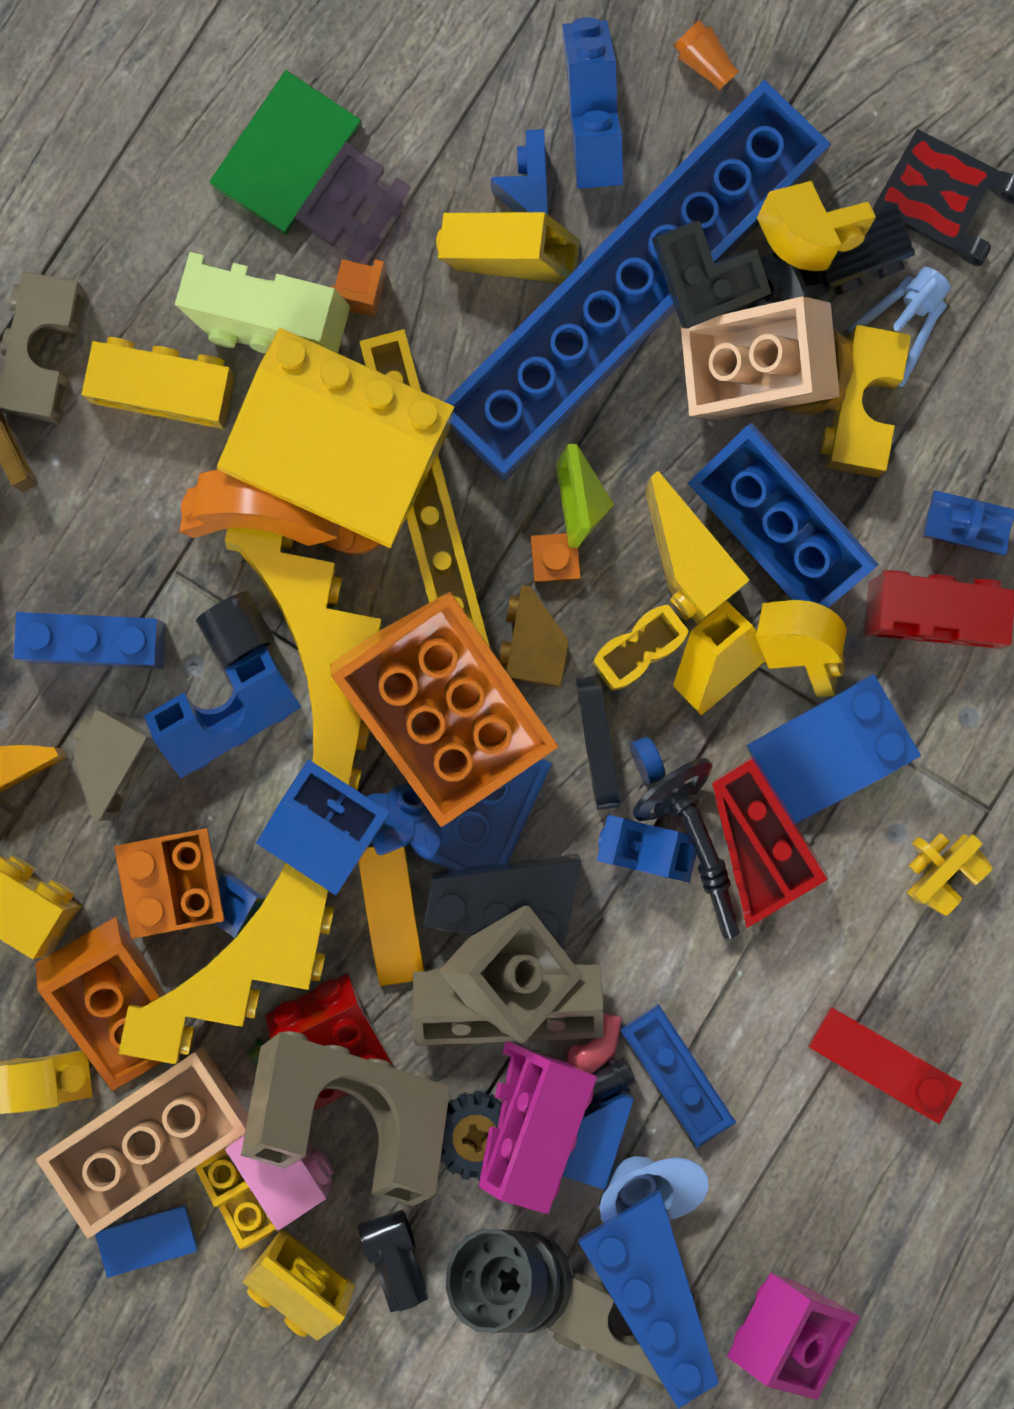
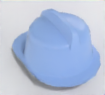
M640 1156L626 1158L616 1164L611 1170L599 1206L601 1220L605 1223L657 1190L661 1192L669 1221L682 1217L695 1210L704 1201L709 1189L708 1176L700 1165L690 1159L675 1157L655 1162L647 1157Z

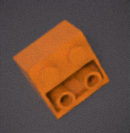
M208 828L114 846L131 939L225 921Z

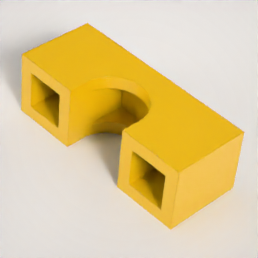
M856 325L848 338L853 345L852 376L845 390L846 396L839 407L832 409L835 410L833 425L824 429L820 454L827 455L825 468L879 478L887 471L895 425L884 424L871 419L863 408L862 395L867 388L880 386L895 389L903 381L911 335Z

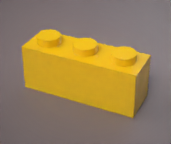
M108 337L107 343L92 341L81 394L90 404L225 429L235 375L230 367L224 366L225 360L202 354L198 355L197 361L180 358L179 351L163 346H153L152 352L134 349L135 343L116 337Z

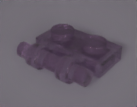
M345 142L294 218L296 223L332 247L335 246L343 233L352 237L354 240L345 252V255L352 261L360 263L368 251L373 252L381 241L380 233L391 217L397 218L404 207L402 201L411 188L398 178L394 180L388 191L378 186V181L385 173L384 167ZM368 199L377 207L363 225L355 220L354 217L365 200Z

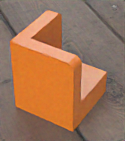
M345 259L341 260L335 286L330 287L335 288L351 306L350 312L376 318L387 277L385 262L375 259L374 265L369 266Z

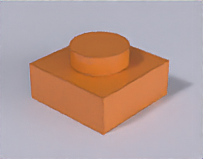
M567 533L531 536L534 584L580 580L578 548H569Z

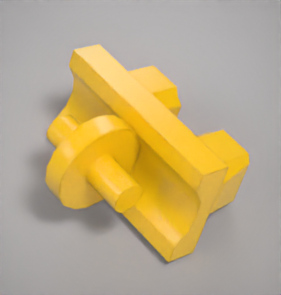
M939 833L929 844L922 838L916 837L911 845L919 855L908 867L915 874L919 875L929 864L932 865L906 892L916 903H926L936 912L947 916L963 898L946 882L959 871L972 885H977L993 869L992 865L979 850L983 843L974 834L970 836L962 834L942 856L939 853L950 843L942 833Z

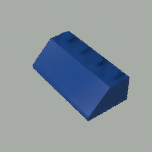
M752 423L746 426L688 482L689 486L792 600L815 602L829 608L879 565Z

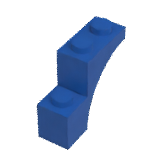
M592 17L579 18L573 21V23L562 24V39L570 103L573 166L577 189L623 185L622 133L617 114L616 59L607 20L599 21Z

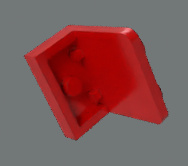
M348 973L335 980L323 982L315 990L293 1001L284 1002L274 1011L265 1015L270 1039L280 1032H298L305 1035L310 1042L322 1046H342L351 1052L350 1055L366 1060L382 1059L392 1064L391 1058L363 1012L356 987ZM336 1089L321 1090L315 1101L314 1109H320L349 1093Z

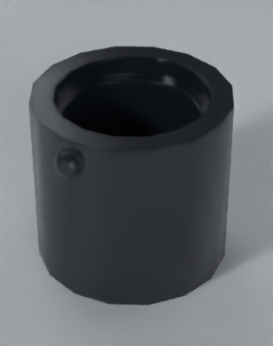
M247 591L240 592L219 602L195 620L224 670L263 645L268 647L276 640Z

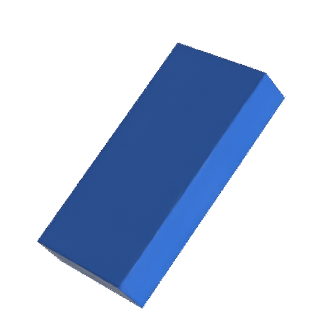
M187 1203L107 1226L95 1234L107 1278L199 1250Z

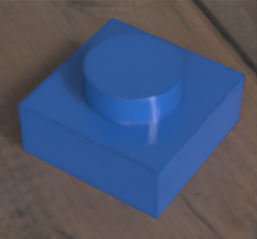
M222 874L218 884L225 921L214 924L236 938L266 898L234 875Z

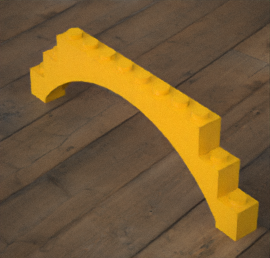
M229 528L225 536L226 549L239 552L263 581L281 610L296 643L308 683L313 715L312 762L350 787L358 790L361 769L353 768L356 749L365 751L369 728L365 722H362L360 715L331 677L330 663L369 636L377 633L380 630L381 619L328 609L329 603L338 604L342 577L334 576L335 563L283 553V548L292 549L294 540L277 533L251 528ZM285 863L281 874L261 907L239 935L217 957L182 985L144 1007L137 1005L128 1006L118 1054L177 1064L181 1054H190L195 1027L187 1026L188 1017L243 1027L246 1017L255 1018L260 990L252 989L253 980L309 990L311 980L320 982L325 954L316 952L320 934L329 935L334 907L325 906L328 890Z

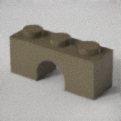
M23 271L21 283L14 285L10 300L11 310L15 311L12 327L4 331L1 344L2 355L6 357L2 374L0 373V411L5 415L60 425L69 381L59 371L39 367L37 352L40 344L51 335L67 334L78 336L86 291L78 281Z
M571 1268V1297L565 1312L549 1327V1331L554 1332V1340L573 1350H578L580 1345L597 1353L595 1358L602 1364L615 1370H621L623 1366L640 1373L638 1378L643 1383L663 1391L665 1386L634 1334L618 1332L609 1324L608 1315L614 1301L604 1284Z

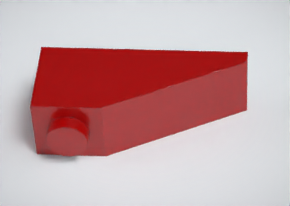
M831 1006L808 1045L812 1050L938 1124L941 1123L963 1084Z

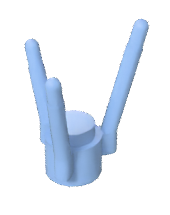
M922 267L914 278L906 276L898 288L848 328V333L850 334L856 325L865 326L904 295L903 302L907 308L894 323L893 328L895 331L902 330L914 314L925 316L928 313L908 355L904 378L898 385L899 387H903L906 384L938 317L946 309L947 305L943 299L950 292L951 285L938 271L929 267Z

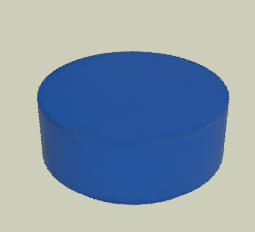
M646 736L631 742V754L643 781L647 785H651L664 778V764L654 742Z

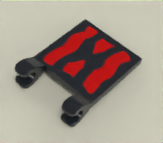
M917 129L872 210L875 211L897 203L907 228L953 251L969 264L980 267L986 260L991 250V245L979 237L965 234L964 231L988 189L1003 201L1014 204V174L997 170Z

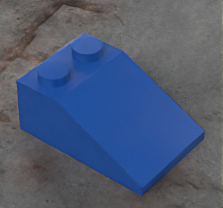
M875 674L861 679L838 692L835 696H831L746 745L750 754L754 755L796 823L882 779L921 756Z

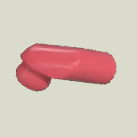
M604 1013L603 1038H595L584 1046L573 1045L567 1052V1063L586 1072L593 1073L610 1061L616 1053L622 1016Z

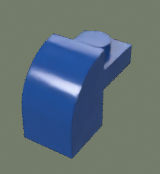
M607 815L605 827L599 835L597 861L690 883L697 853L689 834Z

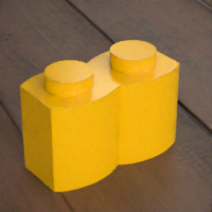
M669 605L656 607L643 615L630 633L615 637L606 643L596 655L592 667L611 691L625 688L636 681L650 663L660 661L674 652L685 640L689 631Z

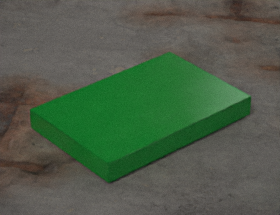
M285 70L210 179V186L287 236L361 127L362 121Z

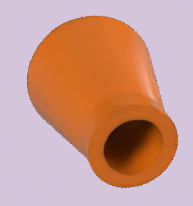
M698 20L673 45L680 54L677 58L711 82L718 90L725 86L739 72L730 60L712 26L710 25L707 28L701 20Z

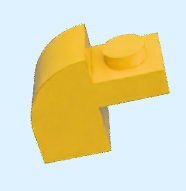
M812 181L770 191L757 216V220L773 251L788 264L809 271L827 270L838 250L845 252L859 246L864 241L866 233L876 218L869 202L826 212Z
M787 600L763 603L756 638L768 669L805 666L816 697L835 696L837 679L839 676L844 675L845 670L843 650L847 627L843 620L831 609L815 602Z
M82 1050L41 1058H16L0 1061V1114L58 1107L61 1103L93 1097L89 1061Z

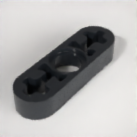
M600 676L576 678L577 693L596 809L598 811L620 807L619 791Z

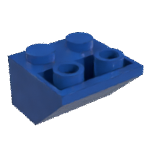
M308 759L281 799L256 844L334 895H337L390 812Z

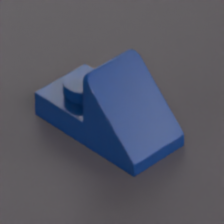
M544 129L526 130L525 146H517L518 174H527V176L492 177L491 191L514 212H545L548 215Z

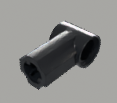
M401 1209L358 1224L363 1250L369 1264H374L390 1313L416 1307L423 1301L428 1300L427 1287L413 1251L416 1249L413 1233L404 1210Z

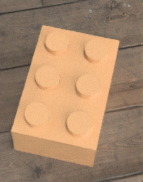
M802 296L719 315L691 328L681 327L690 417L722 420L840 397L831 303Z

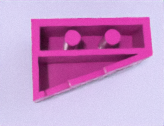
M505 1042L503 1054L510 1056L506 1083H497L495 1098L502 1100L498 1128L489 1127L479 1187L501 1201L549 1214L552 1202L560 1191L561 1177L567 1160L576 1146L577 1132L583 1115L592 1101L593 1087L597 1076L550 1054L514 1042Z

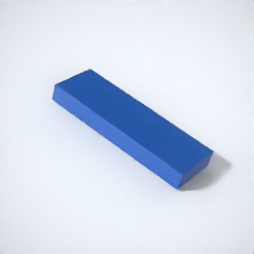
M659 1004L620 1028L697 1148L736 1123Z

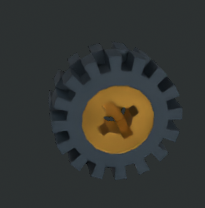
M474 1091L472 1094L465 1092L459 1094L458 1098L451 1099L448 1102L440 1162L441 1164L444 1162L447 1170L453 1175L455 1172L462 1175L461 1179L469 1180L472 1177L480 1181L488 1138L485 1135H488L489 1127L498 1128L502 1102L491 1093L486 1095L482 1094V1091Z

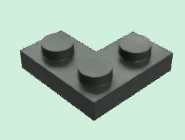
M692 221L651 238L682 328H691L772 294L758 250L748 249L714 264L700 221Z

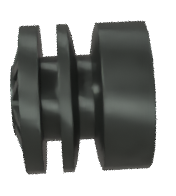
M480 1229L467 1235L453 1250L446 1268L445 1288L450 1306L463 1324L477 1332L537 1333L551 1327L565 1312L571 1297L572 1272L566 1254L556 1241L541 1233L503 1229Z

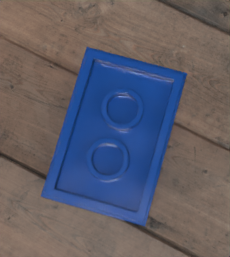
M544 759L539 760L442 827L441 845L435 856L429 861L449 870L508 864L552 763ZM414 849L412 850L411 853L422 857Z

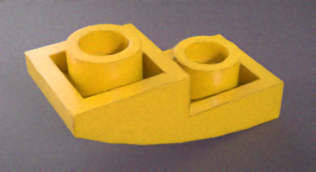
M226 1147L197 1165L195 1169L213 1206L220 1209L239 1249L245 1250L273 1234L277 1229L227 1154Z

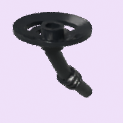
M700 758L677 768L651 787L635 805L633 815L637 821L654 820L673 813L677 819L682 817L700 860L698 871L701 875L700 878L703 883L704 892L711 896L722 937L729 939L736 937L740 930L728 892L731 882L728 878L725 861L718 857L697 807L699 801L695 795L704 786L713 769L709 759ZM693 778L691 782L685 783V781Z

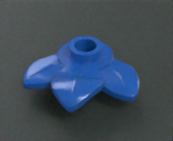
M410 784L398 785L390 793L366 796L390 812L372 840L378 855L390 853L410 843L413 849L422 857L431 860L435 856L441 845L442 827L437 823Z

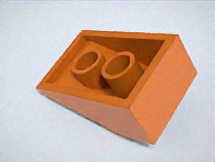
M117 916L35 963L38 992L112 1091L162 1063L160 1061L118 1054L128 1006L137 1005L144 1007L166 994L134 940L131 939V936Z

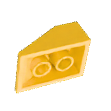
M657 471L650 477L645 494L667 587L673 595L669 603L684 621L687 622L692 618L698 625L738 592L749 581V578L661 473Z
M283 1228L254 1263L242 1282L249 1287L247 1293L256 1303L264 1308H269L272 1305L286 1316L284 1322L293 1332L304 1338L309 1334L317 1341L338 1327L344 1320L355 1288L354 1283Z

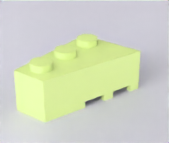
M189 252L175 305L209 336L208 340L226 348H234L236 343L246 344L252 349L266 354L280 327L338 353L351 306L335 288L276 274L275 281L247 276L248 266L233 263L231 271L209 266L204 261V255Z

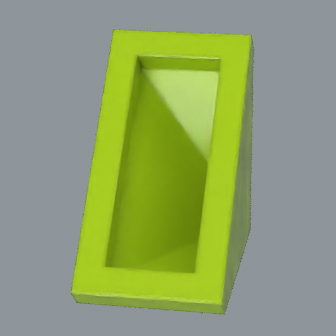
M567 444L556 463L568 545L569 548H578L610 511L614 503L578 445Z

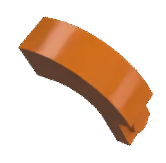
M219 470L200 473L197 486L187 489L181 503L182 519L179 532L193 538L223 529L251 528L277 533L304 545L312 546L337 539L339 536L340 525Z

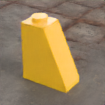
M545 212L443 213L442 228L438 231L436 246L438 259L457 271L562 284L577 268L580 239Z

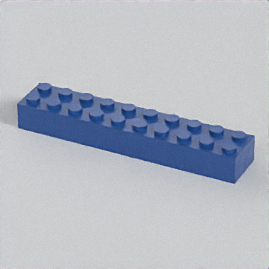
M763 80L444 401L454 406L450 430L488 468L505 482L676 310L651 238L692 221H700L714 264L726 259L760 225L757 216L768 193L800 184L824 160L831 143L767 81Z

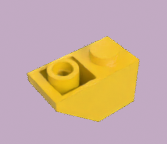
M727 600L691 630L673 683L676 691L701 716L765 662L756 638L757 631L754 626Z

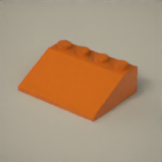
M451 592L442 595L369 636L330 663V672L333 680L440 827L455 819L559 747Z

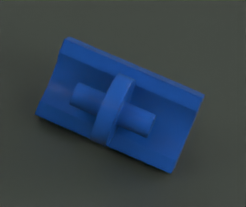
M935 490L932 492L922 537L1005 556L1014 521V509Z

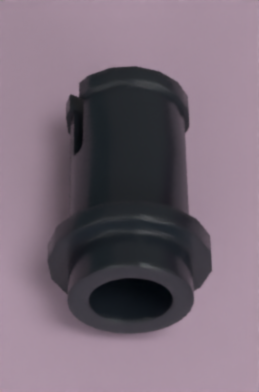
M613 1057L610 1059V1065L592 1073L597 1076L593 1087V1098L587 1109L623 1089L626 1093L630 1092V1086L637 1083L635 1075L625 1057L617 1061Z

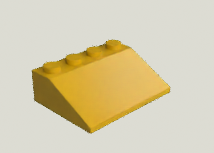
M279 327L257 369L217 464V470L391 548L450 430L454 406Z

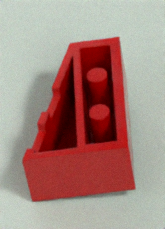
M884 570L880 575L868 582L864 636L994 649L1006 648L1011 646L1014 590L1002 588V581L975 579L974 584L956 582V577L948 575H928L927 578L913 576L905 571Z
M754 755L714 779L712 786L730 854L746 928L827 881L828 873Z

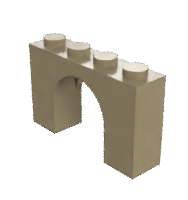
M280 1032L261 1046L241 1156L281 1168H287L305 1157L315 1101L321 1090L336 1089L345 1091L359 1099L370 1111L376 1123L379 1145L371 1194L410 1206H415L436 1195L450 1086L435 1082L434 1078L426 1073H407L394 1069L390 1062L382 1059L366 1060L350 1055L351 1052L342 1046H322L310 1042L305 1035L298 1032Z

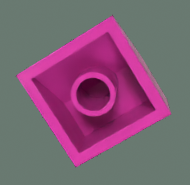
M770 1272L766 1281L758 1289L755 1303L744 1324L737 1330L734 1336V1343L727 1358L767 1387L818 1400L860 1316L797 1281Z

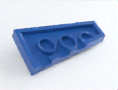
M657 1190L578 1238V1241L679 1409L718 1385L719 1382L661 1192Z

